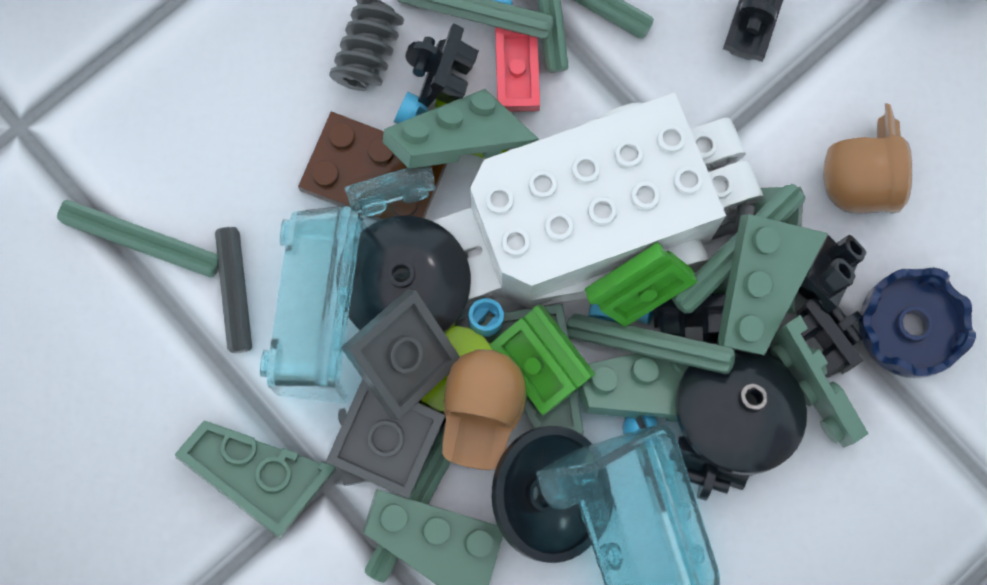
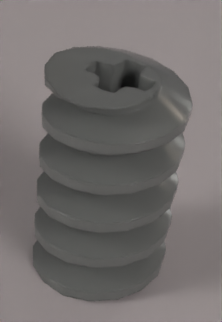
M356 0L358 5L353 7L351 11L352 21L348 22L345 28L347 36L341 39L339 45L342 51L336 53L334 59L336 67L331 68L329 73L332 80L346 88L356 91H367L369 85L381 86L383 80L373 72L374 70H387L389 65L380 59L379 55L392 56L394 49L384 43V41H396L398 39V32L390 28V25L401 26L405 19L396 13L391 6L380 0Z

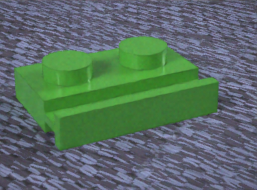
M656 242L586 287L585 291L590 304H598L600 311L626 327L697 283V280L690 266L669 250L667 252L664 251L662 245Z
M542 304L532 308L531 312L525 317L520 318L489 344L493 350L508 355L521 368L525 379L526 394L542 416L548 414L585 382L596 375Z

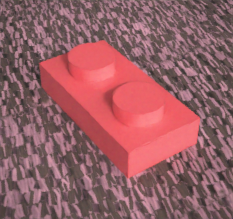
M495 27L497 100L510 112L540 111L538 38Z

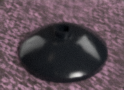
M417 216L389 217L365 228L348 246L338 273L339 297L352 323L361 330L406 289L417 291L445 334L456 324L464 312L471 290L470 267L459 242L441 225ZM397 269H408L410 271L409 278L403 282L394 280V273Z
M734 350L735 362L728 374L689 366L681 377L675 399L676 416L686 441L703 460L729 473L755 475L778 467L793 455L805 434L807 407L798 381L780 360L767 352L765 355H756ZM747 393L752 394L757 400V405L748 403L745 395Z
M562 426L538 427L517 437L502 454L493 477L491 498L498 528L510 546L521 555L535 561L546 563L565 562L585 552L600 535L608 516L611 500L608 471L603 458L595 446L582 434ZM535 486L538 489V497L536 500L534 499Z

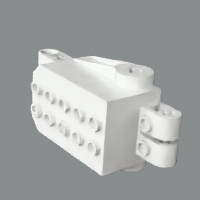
M674 92L646 103L639 102L620 106L578 127L484 159L470 187L471 207L433 220V222L441 225L455 237L467 257L471 273V290L465 309L470 308L479 299H495L501 296L528 309L534 308L539 304L548 306L588 299L585 291L586 287L656 242L662 245L664 251L667 252L669 250L690 266L693 272L699 270L709 260L704 245L709 244L726 215L736 212L739 205H753L764 198L750 162L748 160L739 161L746 155V152L732 119L722 118L690 129L677 95ZM406 268L397 269L394 273V280L398 282L406 281L410 276V271Z

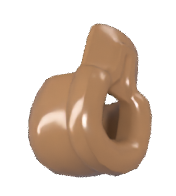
M885 103V114L878 118L877 138L860 137L846 139L834 143L827 150L823 170L825 190L833 204L844 212L866 214L885 211L893 214L900 212L908 203L912 188L911 148L909 143L901 137L900 121L895 119L892 107L888 103Z
M477 349L461 355L452 365L446 380L444 394L446 423L442 454L448 461L480 470L496 469L502 454L506 450L510 433L520 421L526 403V385L522 370L508 355L495 350Z

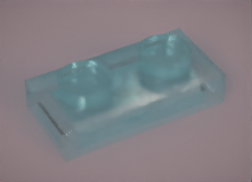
M431 166L401 169L347 186L345 190L353 215L362 213L363 216H372L385 211L388 208V204L404 200L405 203H413L426 198L429 195V191L435 190V181Z

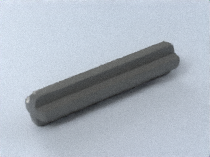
M223 227L215 231L227 349L231 353H244L252 349L240 232L236 227Z

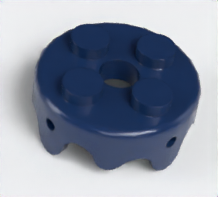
M935 267L900 269L882 279L869 291L862 303L860 311L862 318L859 320V331L869 355L881 367L902 377L925 378L947 370L973 346L976 340V332L972 327L971 301L951 285L948 272ZM906 314H915L923 321L924 330L920 336L911 335L905 330L903 319Z

